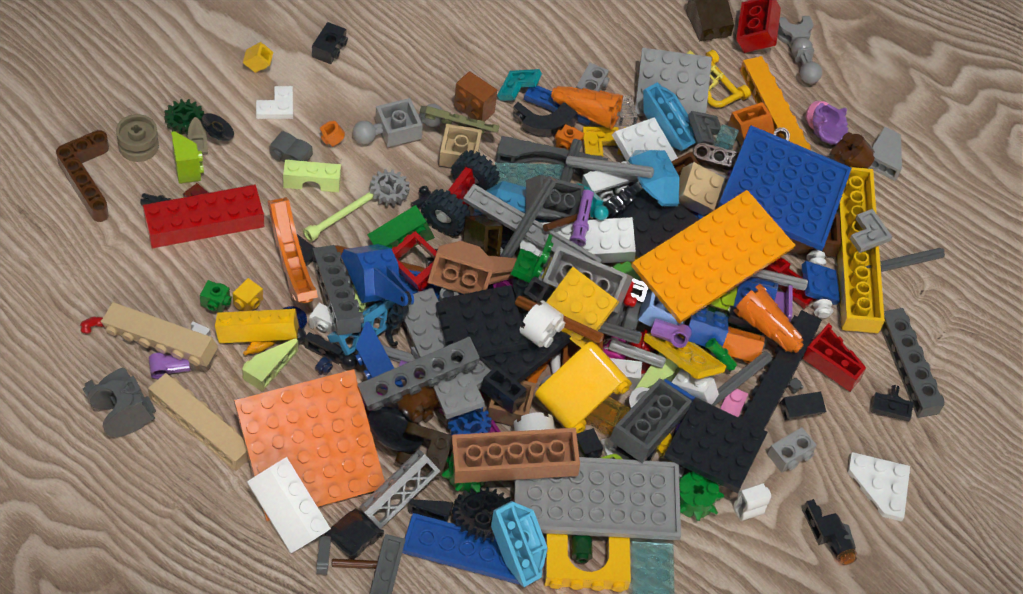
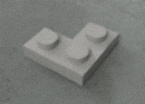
M873 209L856 216V221L863 230L852 234L850 240L859 253L891 241L892 235Z

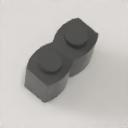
M281 131L269 145L270 154L275 160L284 162L285 160L308 161L313 155V148L309 143L297 139L285 131Z

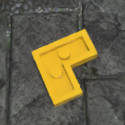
M583 127L582 132L585 133L583 139L584 153L603 157V146H618L612 136L615 131L619 130L618 127H614L612 130L605 127Z

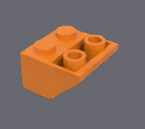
M763 102L731 113L728 127L741 146L750 125L768 133H774L772 116Z

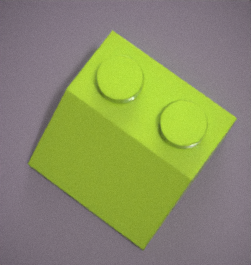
M175 131L171 132L179 184L201 181V173H204L202 151H198L197 143Z

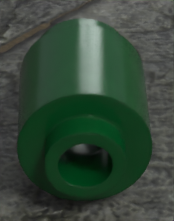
M573 535L571 539L572 559L577 563H587L593 558L592 537L589 535Z

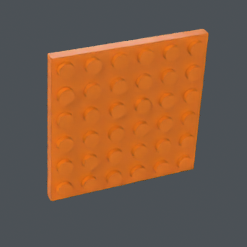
M354 369L234 400L254 477L287 457L317 507L374 492L385 482ZM263 509L265 520L270 521V519L268 518L267 514Z

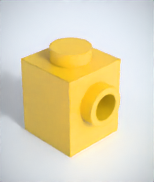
M259 42L246 49L243 64L255 73L262 69L264 70L270 66L273 51L262 42Z
M249 278L232 293L233 304L238 310L252 311L263 300V288Z

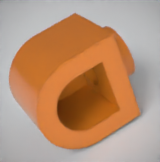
M329 121L320 127L323 134L321 138L326 145L330 144L334 147L345 137L344 130L336 121Z

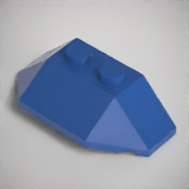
M365 322L356 344L358 354L355 357L360 366L364 365L366 370L363 372L366 379L369 380L394 369V366L370 322ZM401 379L395 383L398 387H404Z

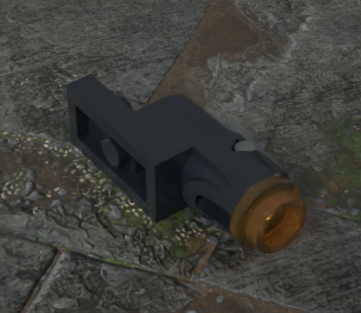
M815 500L806 501L802 511L818 545L828 543L838 562H841L842 565H848L856 561V546L849 525L842 523L836 513L822 517V510L820 506L816 505Z

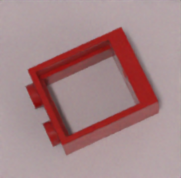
M415 231L407 235L397 247H393L392 251L399 264V274L418 292H421L430 285L427 282L434 261L415 277L398 259L417 243L434 260L437 251Z

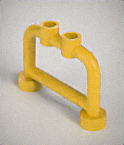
M715 50L705 54V56L712 57L711 66L719 62V56ZM716 67L717 71L720 74L723 73L718 67ZM723 75V78L719 80L732 95L717 101L712 98L708 90L707 103L715 108L725 107L738 99L745 100L749 98L751 91L747 85L736 88Z

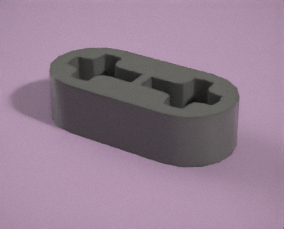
M320 536L317 574H328L331 537Z

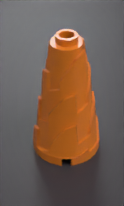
M558 85L557 88H553L551 98L557 104L562 105L564 102L578 112V115L588 118L591 122L610 130L614 128L619 118L617 114L621 112L623 95L602 90L595 91L586 88L579 89Z
M761 284L757 285L756 288L758 290L756 292L751 290L739 302L734 312L767 337L773 339L786 351L797 353L804 346L802 335L788 321L789 319L768 294L767 289Z

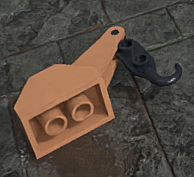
M463 241L438 247L427 282L466 294L487 290L489 284L514 278L512 289L515 294V300L518 296L523 297L525 295L524 291L529 285L528 282L510 275L517 258L488 256L479 246Z

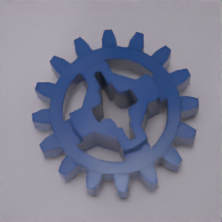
M482 407L449 418L448 429H451L450 435L490 432L492 419L488 417L489 412H483Z

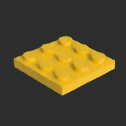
M574 267L570 269L546 301L564 316L596 331L600 329L619 303L617 299ZM566 328L561 330L571 336L570 340L581 348L591 341Z

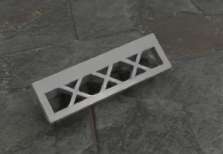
M418 449L359 507L381 529L440 470ZM428 463L433 470L427 476H420L421 468ZM416 480V486L412 490H405L407 481ZM394 494H401V501L397 505H390V498ZM378 509H386V515L380 521L373 516Z

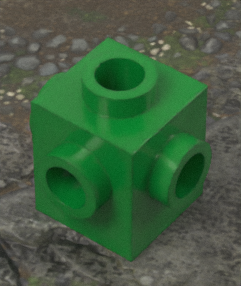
M209 280L200 293L201 306L213 312H223L225 307H229L232 300L229 287Z

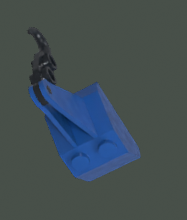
M380 244L344 249L341 257L361 302L366 303L386 299L395 303L387 316L388 325L385 332L388 343L392 347H396L398 342L393 340V330L399 328L403 323L406 314L409 312L408 305L414 303V295L399 278V264L392 249Z

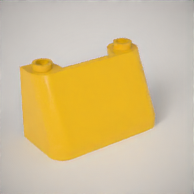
M590 341L537 389L535 396L564 428H576L577 434L585 430L586 421L584 419L613 392L617 395L626 393L632 382L595 342Z

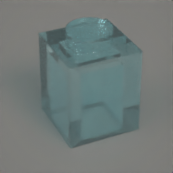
M722 124L714 146L732 151L739 130Z

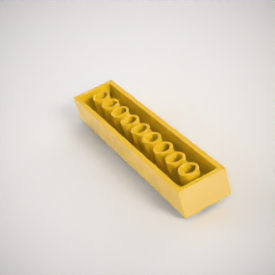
M851 167L836 214H840L841 246L837 253L841 330L879 333L885 322L879 246L859 253L850 240L852 234L863 230L856 221V216L871 209L876 213L873 169Z

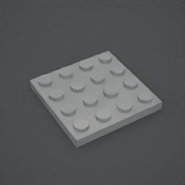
M642 48L634 116L647 118L644 114L643 90L657 82L677 96L687 114L691 111L706 113L712 57Z

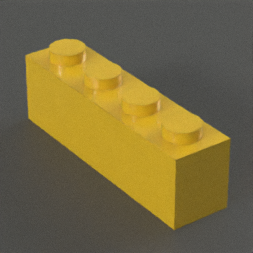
M296 309L219 312L216 316L215 330L219 343L277 341L298 338L299 323Z

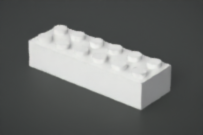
M632 217L588 220L589 231L586 232L585 236L586 245L580 247L602 259V263L635 261L636 250ZM573 223L553 229V231L569 240L573 234ZM523 238L520 243V250L531 251L539 256L542 250L541 247L526 238ZM550 253L548 260L543 267H546L548 265L551 257L553 258L554 256L553 254Z

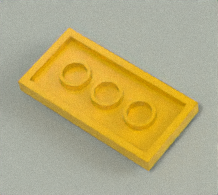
M651 333L645 334L644 341L651 348L662 353L665 358L673 361L679 368L687 371L695 379L725 372V364L693 342L688 341L686 346L678 348L670 341L651 336ZM678 334L679 337L684 338L682 334Z

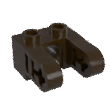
M408 422L405 433L431 441L426 456L440 470L436 476L442 477L448 465L447 458L452 453V435ZM398 451L395 461L404 464L412 455ZM428 463L421 468L422 471L427 473L433 470Z

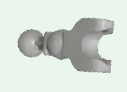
M802 16V20L798 25L789 23L785 17H780L777 37L789 45L792 54L795 56V62H802L803 66L800 69L801 79L808 84L818 82L822 77V68L818 63L812 61L814 48L809 40L813 28L811 17Z

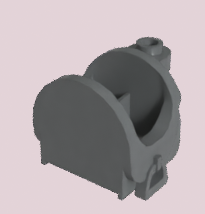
M119 368L108 374L97 385L93 380L84 383L86 387L83 388V391L93 408L100 410L113 409L103 421V429L108 436L120 437L131 434L155 419L153 413L156 412L153 403L148 396L144 397L134 376L130 377L125 368Z

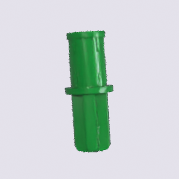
M715 338L707 341L706 348L714 354L715 358L725 364L727 370H734L737 362L728 354V350L723 348Z

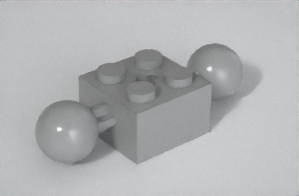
M411 98L376 106L375 120L377 124L373 125L369 121H359L353 128V137L357 142L367 144L373 141L377 134H382L386 146L391 147L422 139V123L430 127H436L441 124L442 119L435 118V120L424 118L425 114H417ZM429 104V105H427V106H429V107H433V108H437V109L443 110V109H442L439 105H437V104Z

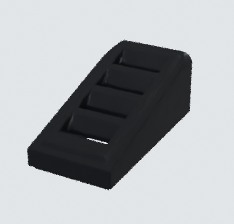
M410 499L408 512L448 522L452 513L453 502Z

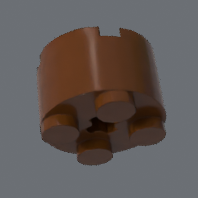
M851 132L846 133L831 150L835 161L849 167L868 169L875 159L873 156L875 151L865 138L860 134H852Z
M429 385L422 387V390L416 394L410 395L408 393L402 396L403 398L396 402L398 404L396 406L414 424L423 420L425 422L431 420L434 416L433 412L440 406L433 387H429Z

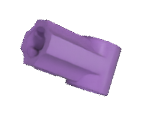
M657 318L651 330V336L670 341L678 348L686 346L692 335L691 328L685 324L675 325ZM678 334H682L685 338L679 337Z
M154 353L149 356L150 373L154 379H159L165 373L169 375L170 373L190 371L189 361L184 358L179 360L172 355L166 356L163 353Z

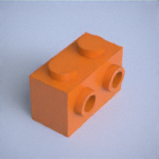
M728 327L729 331L723 348L728 350V354L733 359H743L744 362L749 364L762 353L765 336Z

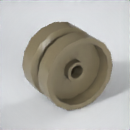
M133 114L124 117L116 127L118 148L124 158L129 161L142 162L151 159L159 149L157 125L153 119L146 115Z

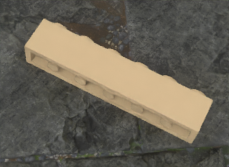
M112 302L101 320L106 328L105 331L113 336L117 334L129 342L137 341L146 348L150 346L160 353H170L179 360L184 358L196 366L200 364L207 367L218 348V345L210 336Z
M165 373L148 388L149 398L233 470L237 471L249 460L244 438L238 434L236 428L232 425H227L218 413L214 414L209 410L208 405L204 401L196 399L193 392L189 389H184L175 377L171 378Z

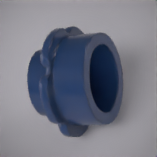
M324 356L316 364L315 369L319 371L320 375L323 373L326 375L333 368L331 364L332 359Z

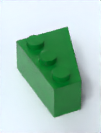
M416 205L367 234L373 245L380 244L391 249L397 247L407 235L415 231L426 242L435 238Z

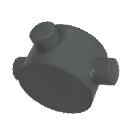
M798 378L792 379L787 385L792 393H796L804 387Z

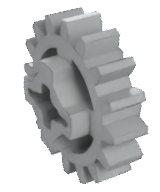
M384 169L383 173L378 171L377 176H372V181H370L369 185L370 194H373V199H379V204L385 202V206H388L389 203L395 206L396 202L402 204V201L407 199L410 183L406 181V176H400L401 172L395 174L394 169L391 172Z

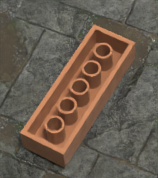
M576 428L452 435L454 483L579 475L580 459Z

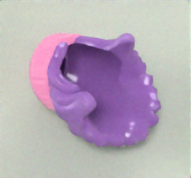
M815 101L806 111L808 125L814 130V134L825 143L837 145L843 136L848 133L847 130L849 129L845 117L847 108L837 109L827 102Z

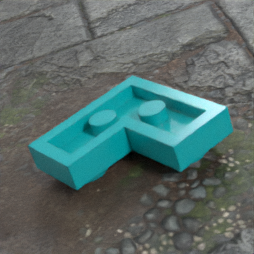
M540 69L510 71L497 94L500 101L515 100L521 87H536L542 76Z

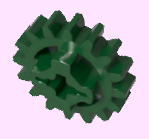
M180 99V103L173 101L174 106L168 105V110H165L164 120L167 123V128H172V132L179 131V134L185 132L188 135L189 125L194 117H197L201 122V118L204 115L202 106H197L196 101L190 103V99L187 102Z

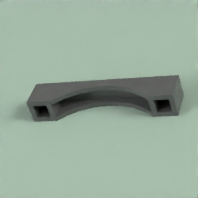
M501 136L496 164L516 167L521 164L543 162L564 168L569 150ZM579 152L578 156L608 161V158ZM575 168L573 173L583 179L584 174L597 170Z

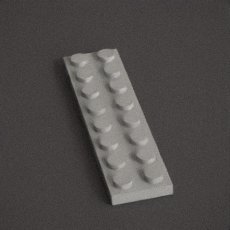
M433 288L413 294L414 303L408 305L409 312L404 318V323L419 357L446 347L435 305L439 301ZM457 359L452 360L454 363H460L457 362ZM435 364L433 369L441 371L444 369V366L442 364ZM464 369L458 372L457 376L451 379L443 378L439 384L432 386L446 419L485 407L484 400L470 370L466 371Z

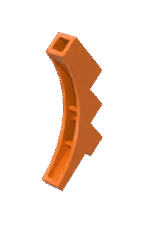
M284 197L269 200L268 206L275 242L280 251L283 271L287 276L290 296L293 301L311 302L313 298L318 297L317 290L311 281L304 262L289 199Z

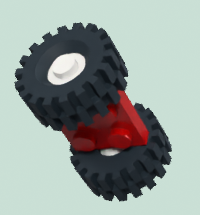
M473 150L469 152L464 151L451 167V174H454L452 178L455 180L452 186L446 192L443 189L432 191L422 204L421 213H424L423 217L427 218L426 222L428 224L431 223L433 229L437 228L438 232H444L447 236L449 234L451 236L459 235L465 227V216H471L469 215L470 210H468L470 205L464 202V196L473 184L486 191L498 183L500 179L498 175L500 173L496 171V165H492V161L486 159L487 156L484 154L481 156L480 152L476 151L474 153Z

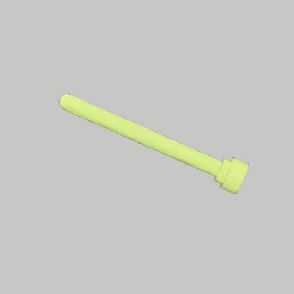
M368 192L318 225H309L304 228V236L308 241H314L318 238L321 231L373 199V194Z

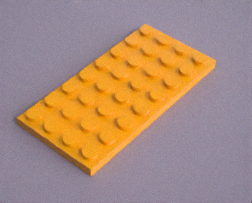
M746 190L632 262L631 267L680 324L794 249L795 244L750 192Z

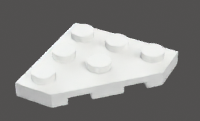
M852 452L848 466L850 477L858 482L861 486V491L869 501H873L882 517L903 521L910 466Z

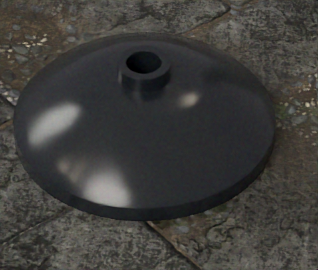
M384 406L379 410H372L368 416L370 432L385 447L399 452H411L419 449L423 444L424 439L405 433L407 423L411 421L401 410Z

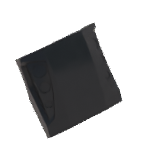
M355 508L336 522L325 533V536L331 537V542L340 551L354 560L361 555L362 550H365L368 545L374 544L379 537H382L384 530L378 528L360 510Z

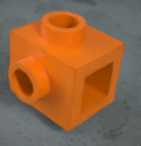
M565 124L562 130L559 129L555 135L557 140L555 147L570 150L573 139L581 140L583 144L585 133Z

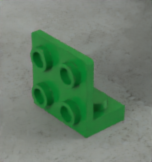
M548 235L539 256L531 251L521 249L510 275L530 283L533 276L539 278L554 244L551 242L553 235Z

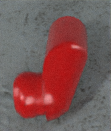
M633 281L623 300L625 306L635 307L637 298L631 295L635 284Z
M93 316L82 321L80 331L82 333H91V327H104L101 322L103 317Z

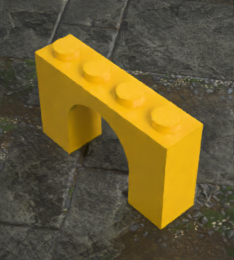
M546 533L545 542L548 548L545 558V586H550L553 589L571 587L574 590L591 588L595 591L611 589L615 592L628 590L631 582L630 538L608 537L606 543V565L597 571L587 572L578 569L571 563L568 557V534Z

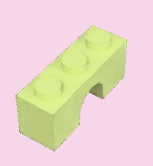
M285 160L283 188L302 189L303 183L313 181L320 185L321 191L339 192L341 164Z

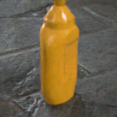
M277 341L251 342L243 354L246 356L247 354L261 353Z

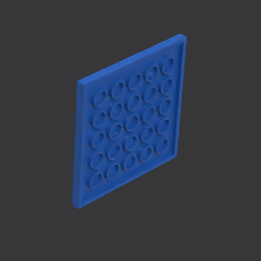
M750 125L717 207L724 205L748 190L789 238L822 251L851 167Z

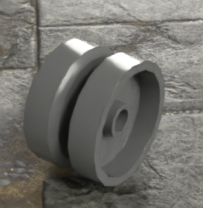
M636 302L635 307L628 306L627 311L624 310L625 305L622 303L619 312L612 311L607 318V322L635 331L642 303Z

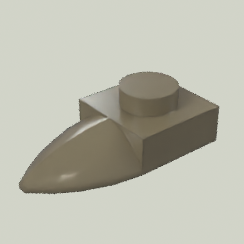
M194 117L189 125L187 138L197 143V149L202 151V155L208 154L206 131L200 120Z

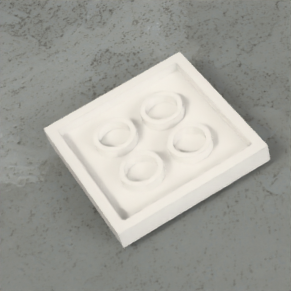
M655 117L620 129L612 134L626 161L629 160L635 150H665L671 161L678 158Z

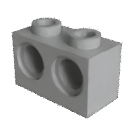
M589 63L576 88H586L600 91L603 87L606 88L610 81V78H608L609 70Z
M801 427L771 445L767 455L781 472L788 469L791 471L798 466L799 462L811 459L814 456L813 452L817 445Z

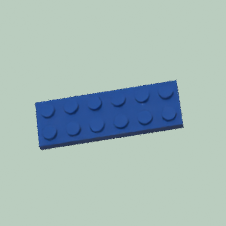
M415 513L412 514L405 537L403 554L521 585L506 566L496 538L494 542H491L489 538H486V541L483 542L482 537L475 540V535L467 536L468 531L461 532V526Z

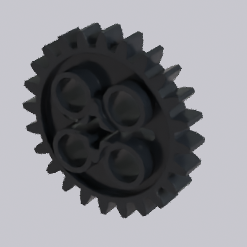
M639 182L634 183L630 187H625L607 200L603 205L609 211L606 219H613L629 207L628 205L643 190Z
M480 487L479 493H476L472 488H470L469 492L464 490L463 495L459 494L458 498L454 501L452 519L456 520V526H461V532L468 531L467 536L473 534L475 535V540L482 537L483 542L486 541V538L494 542L495 536L491 528L493 510L510 502L511 497L504 498V492L497 494V489L491 492L488 487H486L485 491Z

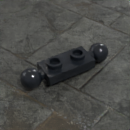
M298 328V343L304 342L306 349L322 357L325 356L328 359H332V362L338 365L342 362L343 367L346 369H353L357 365L355 355L345 356L338 344L330 343L324 340L322 336L308 332L306 335L304 329Z

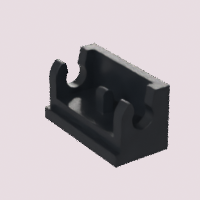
M821 391L784 397L779 403L784 420L813 414L820 415L827 412Z

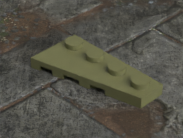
M421 106L419 112L425 114L424 118L442 119L441 123L452 124L453 122L457 123L458 126L481 129L482 134H485V132L498 133L500 127L495 124H484L485 122L481 120L467 119L466 116L451 114V112L429 106Z

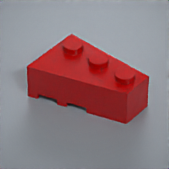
M828 323L807 347L803 360L851 392L861 380L866 367L852 350L849 351L843 343L844 340L834 333L832 326Z

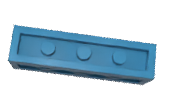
M383 299L362 312L364 323L361 324V328L368 321L373 327L374 319L378 318L381 319L379 328L373 327L376 335L386 330L388 325L387 312L390 308L392 310L395 303ZM335 330L327 337L330 343L339 342L346 356L357 350L356 344L359 340L360 332L337 335ZM347 337L354 338L350 348L345 341Z

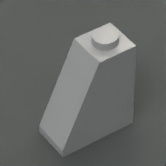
M884 127L872 147L875 151L873 154L875 159L869 168L896 181L902 169L901 134Z

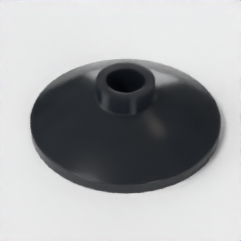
M206 113L202 116L201 124L211 137L221 141L232 140L234 131L226 120L212 113Z

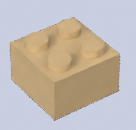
M446 124L439 165L452 167L464 151L469 152L473 150L474 153L476 151L479 152L482 130Z
M695 162L683 167L679 178V203L701 215L714 211L724 178Z

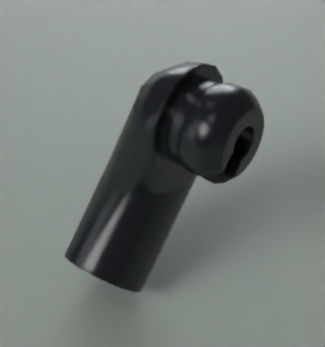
M427 186L419 188V199L411 202V207L416 205L418 209L421 208L422 204L431 194Z

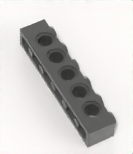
M335 245L312 248L313 265L337 335L361 332V324L364 323L363 313L359 312V302L355 299L354 288L350 287V277L346 275L345 264H342L341 252H337Z
M904 308L884 311L885 322L881 331L909 399L914 402L913 408L917 418L938 415L944 406V398L940 395L937 381L933 378L930 372V365L924 358L923 348L919 346L916 332L910 325L909 316L906 315Z
M469 336L357 385L367 410L372 409L376 411L383 408L387 402H398L403 398L402 396L408 393L410 395L416 394L422 390V387L427 385L429 387L435 386L443 378L451 379L464 369L469 371L476 368L480 357ZM454 356H460L462 361L454 363L451 359ZM435 364H442L444 369L435 371L433 366ZM420 371L425 374V377L417 379L414 377V374ZM402 379L407 384L404 387H398L395 383ZM383 387L388 390L385 395L377 394L379 388Z

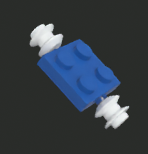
M813 250L807 255L808 261L801 264L803 279L808 280L805 295L818 299L813 304L815 316L827 318L833 313L832 304L837 305L840 302L836 270L824 267L826 265L825 253L820 250Z

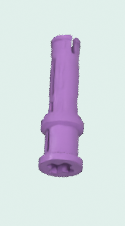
M583 190L577 220L572 225L573 234L569 238L570 241L578 246L586 245L585 236L586 232L589 231L588 218L594 192L590 190Z

